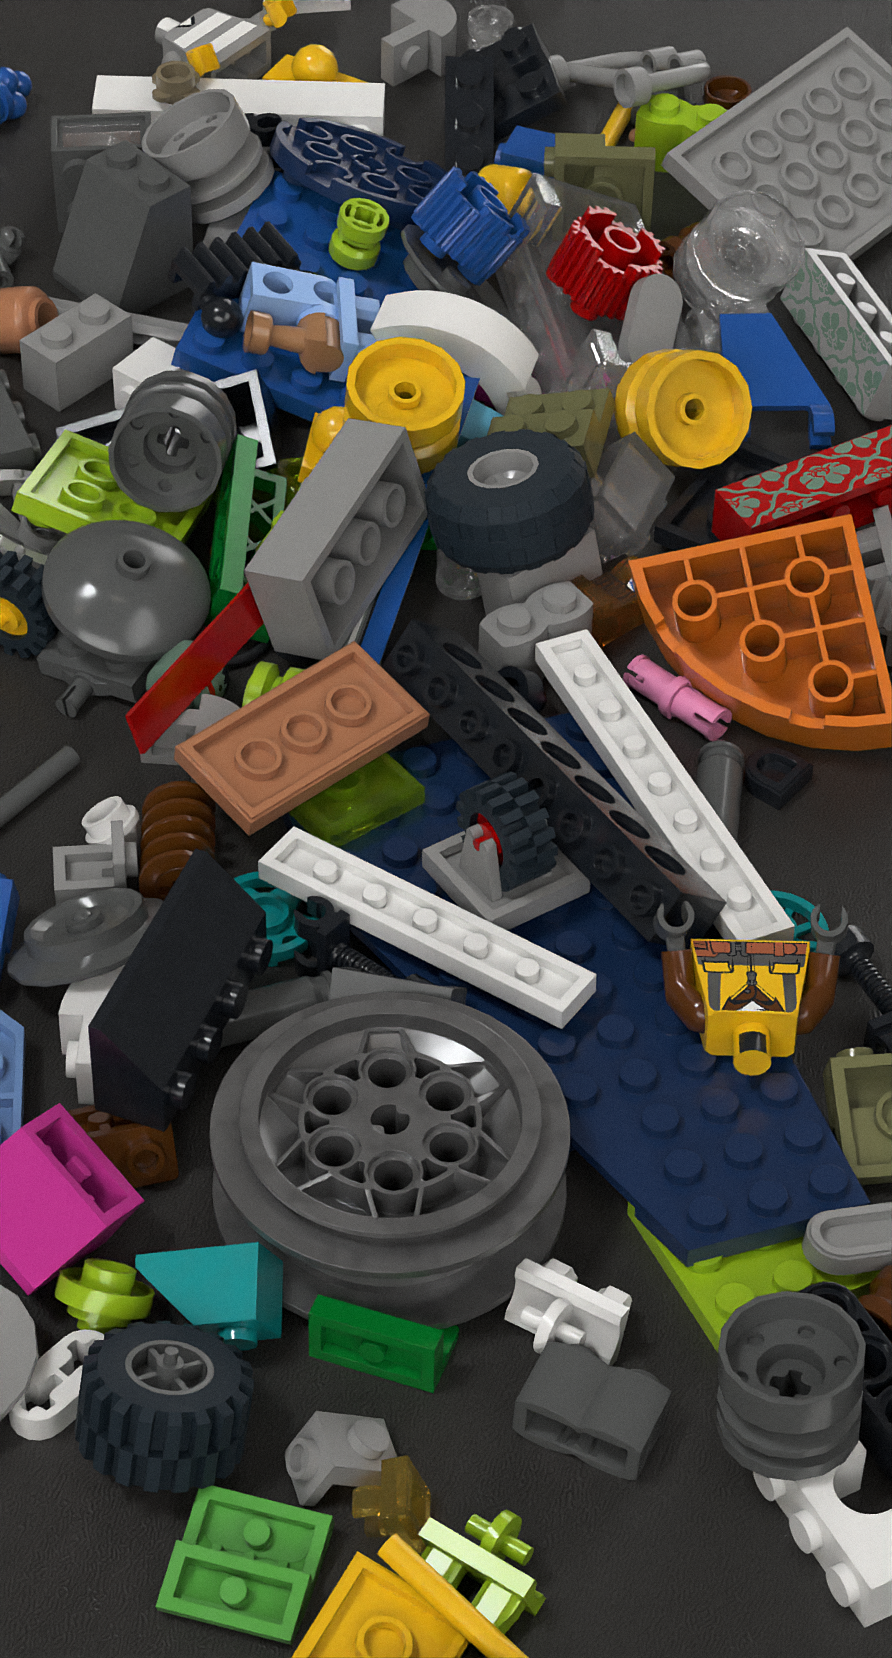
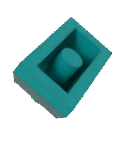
M259 1242L136 1255L135 1268L194 1326H198L199 1330L206 1333L214 1332L224 1337V1344L235 1345L240 1351L256 1348L258 1340L281 1338L283 1261Z

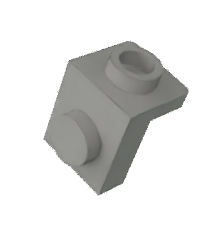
M123 820L111 821V845L92 844L53 847L56 905L93 891L127 888L126 878L138 877L136 841L124 842Z
M316 1411L284 1453L287 1472L292 1479L299 1503L303 1506H315L333 1484L390 1490L403 1474L388 1429L382 1418Z

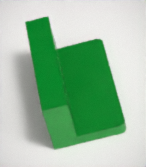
M320 1294L317 1295L308 1313L310 1357L430 1393H434L459 1338V1328L456 1325L444 1329H436Z

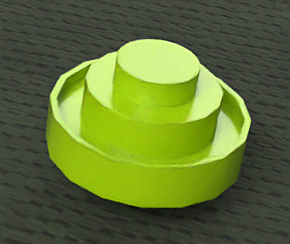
M99 1258L86 1259L83 1268L73 1267L60 1270L54 1292L58 1300L68 1305L67 1312L73 1317L78 1318L77 1328L80 1330H96L102 1334L117 1327H127L128 1324L132 1323V1320L145 1319L150 1316L155 1295L151 1287L135 1280L137 1271L134 1268L123 1263Z

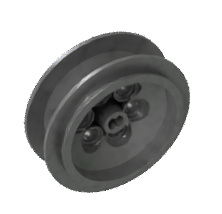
M405 992L356 994L315 1004L277 1022L251 1042L233 1062L215 1096L210 1119V1147L214 1165L212 1198L214 1216L224 1245L259 1242L283 1261L282 1307L308 1319V1313L317 1295L320 1294L432 1328H448L487 1313L512 1297L515 1289L514 1275L516 1267L525 1258L543 1265L558 1240L566 1208L565 1169L570 1149V1119L563 1092L550 1067L524 1038L490 1015L472 1007L448 999Z

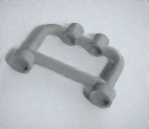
M665 46L643 52H617L566 62L560 55L550 56L563 92L568 89L569 82L613 88L617 101L624 108L645 105L649 102L651 93L700 83L708 79L711 74L710 65L706 61L703 52L699 49L677 53L674 47Z

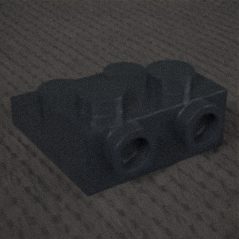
M533 23L523 28H509L503 33L501 40L482 50L470 49L461 55L494 57V143L511 135L516 126L526 127L568 105L549 52Z

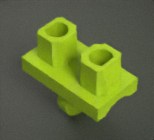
M506 1509L491 1523L479 1515L473 1514L465 1526V1532L480 1540L479 1546L429 1517L418 1534L426 1546L421 1557L455 1589H457L465 1575L482 1584L471 1604L492 1624L505 1634L517 1621L523 1610L536 1616L546 1597L536 1591L537 1582L535 1579L504 1561L508 1557L518 1564L525 1566L533 1555L534 1548L517 1538L522 1525L520 1516Z

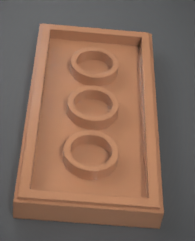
M353 641L175 746L174 760L250 836L428 727L430 714L365 650Z

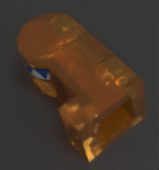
M630 556L623 559L611 572H606L591 581L583 575L570 581L593 602L592 637L600 648L645 622L635 594L628 563L629 560L639 559L638 556Z

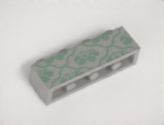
M804 247L780 297L781 301L793 316V321L811 341L815 352L823 358L833 372L835 380L843 386L853 400L857 411L862 416L873 421L892 420V314L846 253Z

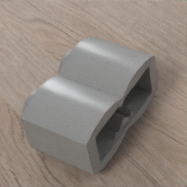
M570 581L546 585L532 593L525 603L506 605L489 613L479 624L478 653L497 672L506 666H515L534 671L542 680L545 675L535 661V644L585 629L592 635L593 602Z

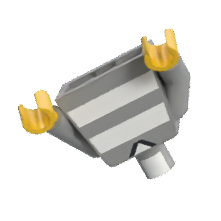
M265 0L263 2L265 9L251 18H238L211 8L200 10L182 23L166 17L157 25L154 36L155 41L163 47L161 64L169 61L189 63L200 75V78L256 80L271 69V33L276 28L282 27L287 22L288 17L295 15L297 8L293 0Z

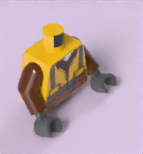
M684 901L681 906V917L684 925L672 927L664 919V905L662 903L654 916L653 927L655 933L666 941L667 951L661 952L665 998L668 1006L690 1031L700 1033L704 1051L710 1055L733 1056L734 1068L744 1075L754 1076L765 1073L771 1066V1057H788L795 1052L797 1036L811 1033L833 1006L841 957L834 955L837 943L846 937L848 931V914L845 908L842 907L840 926L832 931L824 930L818 925L821 904H818L811 913V933L817 940L816 952H810V941L691 939L690 949H685L684 937L694 922V910L687 901Z

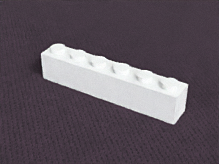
M97 75L92 114L151 112V122H153L158 115L172 104L157 102L152 98V91L156 89V85L152 83V77ZM200 78V82L196 84V88L200 92L208 89H225L234 95L244 114L254 113V116L263 113H275L282 118V121L285 120L291 123L292 127H297L299 118L324 119L348 124L384 136L385 83ZM138 126L130 127L131 132L136 133ZM118 127L110 128L112 134L117 133ZM93 128V135H97L98 128ZM262 147L268 154H271L270 147Z

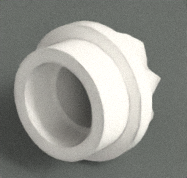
M113 796L99 802L82 819V826L87 831L85 840L89 845H111V821L123 820L124 842L136 841L137 846L141 839L139 812L133 805H126L119 796Z

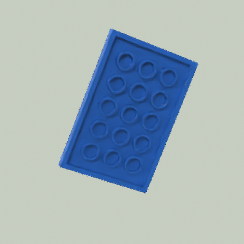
M278 171L274 172L268 187L253 201L237 231L242 238L248 227L253 226L259 232L264 223L269 221L298 254L301 261L300 270L315 272L318 275L332 279L335 283H337L339 277L354 279L355 296L379 300L380 307L386 295L419 290L405 271L403 264L404 259L409 253L404 247L400 233L402 230L388 225L386 234L380 241L381 250L373 267L359 271L347 269L332 259L328 249L332 233L338 228L337 216L340 210V203L324 197L308 187H300L289 183L282 177L283 173ZM239 298L232 299L239 305ZM202 310L195 311L175 349L171 365L175 367H180V369L208 378L212 382L257 369L273 396L275 407L309 421H313L315 412L321 413L332 406L345 407L347 377L345 382L329 380V372L316 371L315 374L310 373L300 362L298 353L272 346L269 347L264 355L246 353L243 349L244 332H240L239 329L235 335L226 339L209 334L202 326Z

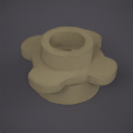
M183 61L165 62L152 75V83L156 85V89L152 91V98L157 102H166L173 105L191 94L200 92L196 88V84L200 82V75L189 63Z

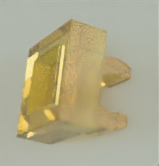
M408 1455L381 1460V1486L364 1485L353 1490L352 1515L354 1518L365 1517L364 1533L367 1537H385L397 1533L417 1553H422L426 1546L418 1534L430 1517L431 1492Z

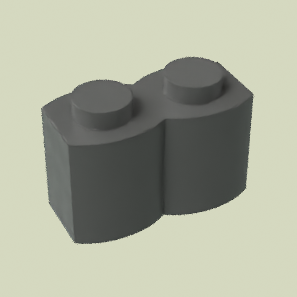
M548 1341L515 1401L512 1429L522 1437L541 1447L559 1453L574 1454L583 1462L596 1469L622 1479L637 1480L668 1419L672 1391L661 1384L654 1375L645 1370L609 1366L599 1359L591 1349L583 1345Z

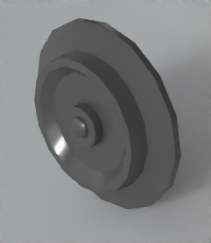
M408 224L401 231L400 234L404 247L409 253L403 261L405 271L419 290L441 291L469 298L502 314V316L513 323L510 311L487 280L480 286L474 285L461 274L457 268L459 263L453 260L448 253L443 259L433 255L420 241V237L425 232L419 226Z
M127 888L98 890L68 899L39 915L25 929L24 940L8 957L9 977L21 985L49 987L80 982L111 972L126 964L162 905L163 900L143 898L137 891Z

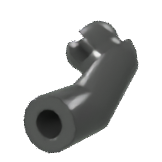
M11 225L4 226L0 230V288H7L13 285L14 278L9 267L19 259L22 254L21 248L26 242L24 233Z

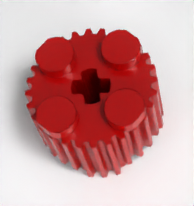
M589 206L582 217L578 216L573 221L545 273L557 287L564 289L562 291L564 294L571 296L570 307L572 311L588 321H594L598 316L603 317L604 315L612 320L615 317L618 320L624 321L633 285L643 277L662 274L663 271L661 267L663 262L659 259L665 248L659 245L660 240L655 239L652 232H648L641 228L639 233H634L631 227L626 228L620 221L616 223L614 218L617 214L610 211L607 207H604L602 210L599 206H595V208Z

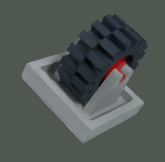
M513 772L502 773L461 792L459 795L461 800L456 805V809L461 814V816L457 817L458 827L465 831L422 850V867L460 908L505 930L512 929L590 892V881L558 849V846L551 841L556 835L554 827H550L547 824L546 818H549V814L546 808L540 809L537 804L540 797L535 790L528 792V782L522 777L517 779L516 773Z

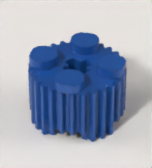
M453 166L418 204L411 218L425 232L420 237V241L433 255L443 259L448 253L453 260L459 263L457 268L461 274L474 285L480 286L496 272L523 242V239L531 230L526 224V220L518 212L512 218L509 217L510 215L506 207L496 197L499 192L484 177H480L475 171H470L464 177L462 170Z

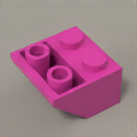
M58 1103L22 1126L0 1145V1264L28 1296L57 1277L60 1270L70 1268L104 1244L145 1201L61 1103Z

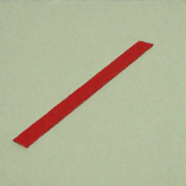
M249 583L241 589L125 715L140 754H145L264 623Z

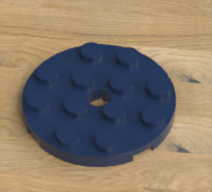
M299 118L297 127H292L291 123L284 120L277 125L270 144L271 156L284 170L282 177L286 181L296 186L308 187L322 196L340 203L339 209L345 201L352 198L372 200L386 210L389 215V225L399 230H403L408 224L416 225L411 218L415 208L447 173L430 159L425 160L423 163L421 161L415 162L403 156L406 146L355 126L324 119Z

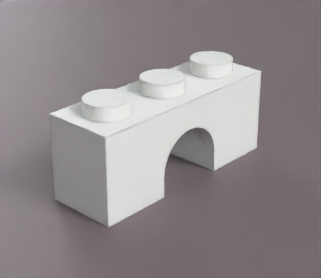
M858 1441V1444L847 1460L823 1476L790 1481L766 1478L753 1472L755 1482L762 1495L769 1501L776 1500L789 1519L792 1536L799 1548L806 1554L812 1552L826 1572V1580L835 1600L842 1607L850 1606L864 1628L891 1616L892 1509L879 1514H863L848 1508L839 1500L860 1490L867 1452L862 1443Z

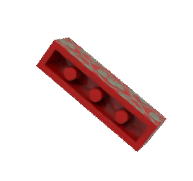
M892 425L716 489L711 531L720 541L848 514H852L856 529L874 522L872 510L886 505L889 506L892 515Z

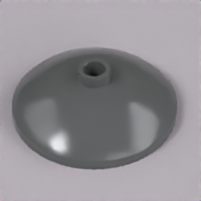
M99 521L73 530L64 536L51 550L44 566L41 581L42 598L45 608L57 628L68 639L86 651L107 659L122 662L159 660L181 641H193L205 625L211 603V589L207 574L194 553L169 533L135 521Z

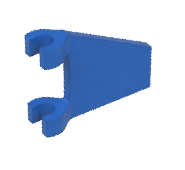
M772 313L720 314L721 355L737 366L747 382L752 411H808L809 449L830 448L831 436L835 435V419L831 404ZM751 422L749 430L743 439L745 442H748L747 438L751 436Z

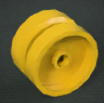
M395 337L376 341L360 351L348 367L343 425L348 418L406 427L421 474L430 472L436 467L437 463L443 461L444 456L455 447L457 448L465 391V379L459 364L443 348L423 339Z
M662 349L646 353L630 365L617 386L614 408L618 433L631 452L648 463L703 469L721 464L736 452L749 430L752 413L749 387L737 366L718 353L689 349Z

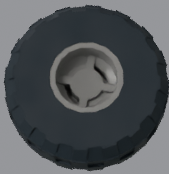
M529 429L494 432L488 436L471 439L459 448L452 449L444 456L441 463H437L427 481L426 491H424L428 522L437 548L457 565L483 574H514L517 571H530L540 568L551 561L555 562L565 556L572 547L575 548L580 543L591 521H593L595 512L590 476L586 461L582 459L581 453L570 446L564 439L560 440L554 434L534 432Z

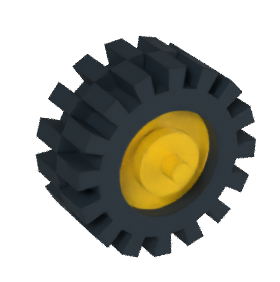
M0 551V645L4 646V653L11 656L16 651H18L21 658H29L32 653L36 656L41 653L59 631L50 618L42 598L41 581L44 565L41 564L36 569L32 566V557L24 555L19 561L16 551H7L4 556Z

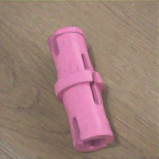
M644 654L638 655L629 663L627 668L638 675L634 677L630 673H624L623 681L628 688L636 690L657 704L660 714L670 720L672 716L677 717L703 734L709 741H716L726 732L728 727L719 723L718 720L722 719L726 723H730L732 719L731 711L694 689L691 682L685 676H674L651 661Z

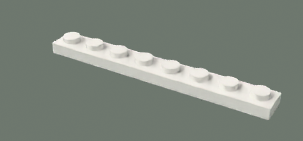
M585 629L536 643V663L636 811L727 902L713 922L722 938L725 940L793 941L794 924L590 632Z

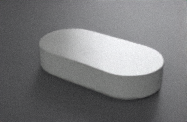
M653 274L643 277L631 289L618 344L619 357L626 370L646 353L662 349H673L683 300L677 283L665 274Z
M892 1202L828 1210L814 1215L808 1222L802 1241V1250L806 1259L817 1269L833 1275L882 1270L887 1265H892Z

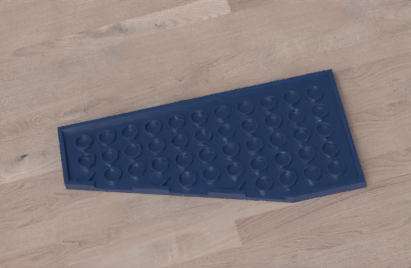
M571 713L544 718L636 811ZM453 739L383 754L287 812L282 818L288 831L296 827L458 906L422 867V850L465 831L458 827L457 817L461 816L460 812L456 809L457 802L461 800L459 795L461 792L491 778ZM591 882L589 893L507 930L597 974L596 992L562 1029L350 924V931L397 977L405 979L411 974L417 973L435 985L467 988L466 1006L490 1015L510 1027L541 1055L556 1077L567 1103L570 1119L569 1153L576 1150L635 1207V1217L686 1267L694 1266L696 1262L718 1256L724 1258L804 1237L808 1222L814 1215L820 1212L870 1205L868 1197L791 1056L771 1057V1066L765 1073L749 1076L738 1072L734 1068L733 1056L710 1055L704 1051L700 1033L690 1031L666 1002L661 952L667 951V946L648 942ZM714 924L711 925L703 939H723Z

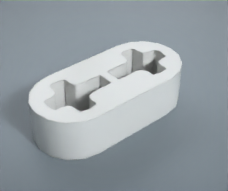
M83 1329L74 1331L63 1337L38 1359L26 1393L8 1412L11 1427L18 1435L28 1440L40 1441L49 1439L62 1432L76 1419L83 1365L74 1371V1361L79 1360L83 1362L84 1356H88L89 1347L95 1340H104V1334L96 1330ZM50 1399L51 1408L48 1410L36 1406L27 1411L26 1403L31 1401L36 1405H42Z

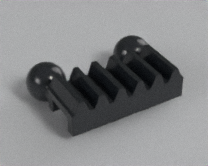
M268 221L264 223L259 232L253 226L248 227L242 238L235 231L231 233L225 243L220 237H216L209 248L203 242H199L192 254L186 247L181 248L175 259L172 260L168 278L172 283L184 280L194 292L191 305L196 311L202 310L201 322L203 328L215 337L226 339L235 335L242 326V310L232 299L240 297L252 262L311 274L316 273L309 270H300L301 261L298 254Z

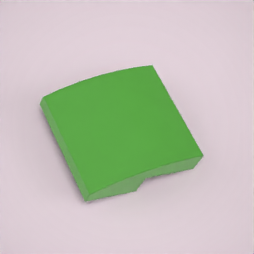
M212 1485L203 1489L198 1488L183 1540H176L155 1606L157 1611L292 1645L306 1613L335 1526L333 1516Z

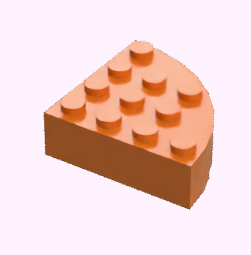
M852 514L628 561L633 587L645 625L665 660L679 676H685L691 682L694 689L722 707L729 709L732 713V720L767 737L809 748L862 751L892 747V686Z

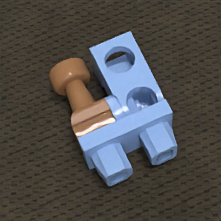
M256 262L251 263L239 298V306L243 314L240 332H244V352L264 355L269 347L272 346L298 353L300 362L308 372L313 374L316 371L329 372V380L345 382L348 367L358 353L376 342L370 329L380 310L379 300L355 296L354 279L339 277L337 283H335L332 279L321 275Z

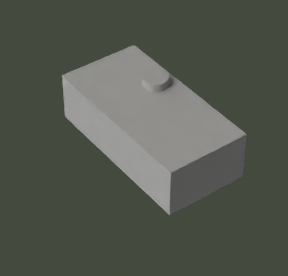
M348 418L310 475L304 479L299 491L244 569L275 651L323 660L340 650L427 518L424 493L426 487L406 427Z

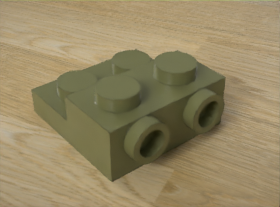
M555 133V147L545 146L544 177H553V187H543L542 217H552L551 237L564 238L573 221L578 216L582 217L589 206L592 208L599 206L602 210L604 207H607L610 211L617 214L614 218L616 223L622 222L626 228L631 227L634 233H639L641 228L650 232L655 148L605 146V134Z
M610 388L581 389L571 392L527 394L510 397L504 416L492 417L487 436L494 432L504 430L505 432L518 431L519 429L554 434L560 440L564 439L570 446L581 453L582 459L586 461L590 478H594L612 419L615 401Z
M866 1047L842 1050L836 1054V1057L829 1058L822 1073L830 1129L832 1133L836 1134V1140L860 1185L892 1183V1053L874 1054L871 1048Z

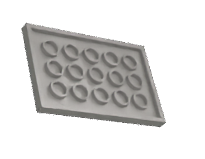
M846 27L669 151L661 166L787 282L804 247L846 253L851 261H853L892 232V67L852 30Z

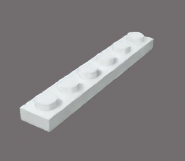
M296 827L290 829L258 861L259 879L306 902L307 897L310 896L323 897L331 902L334 912L337 913L342 909L350 914V924L560 1029L571 1020L596 992L597 974Z

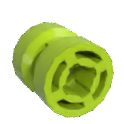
M352 198L345 201L340 207L337 216L338 228L332 233L328 245L329 254L332 259L339 265L351 270H367L373 267L381 250L380 241L384 238L389 225V215L386 210L378 203L369 199Z

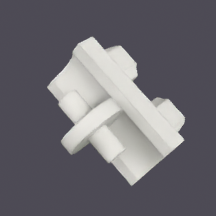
M525 1258L516 1267L514 1275L515 1289L506 1309L504 1319L535 1334L533 1348L537 1353H542L548 1341L580 1344L591 1349L599 1359L612 1366L618 1358L632 1303L631 1296L613 1286L601 1288L596 1292L577 1283L578 1277L574 1273L573 1268L554 1258L543 1265Z

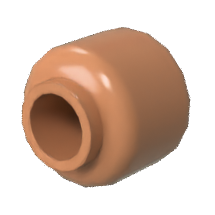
M38 287L0 288L1 354L21 353L19 340L58 317L55 304Z

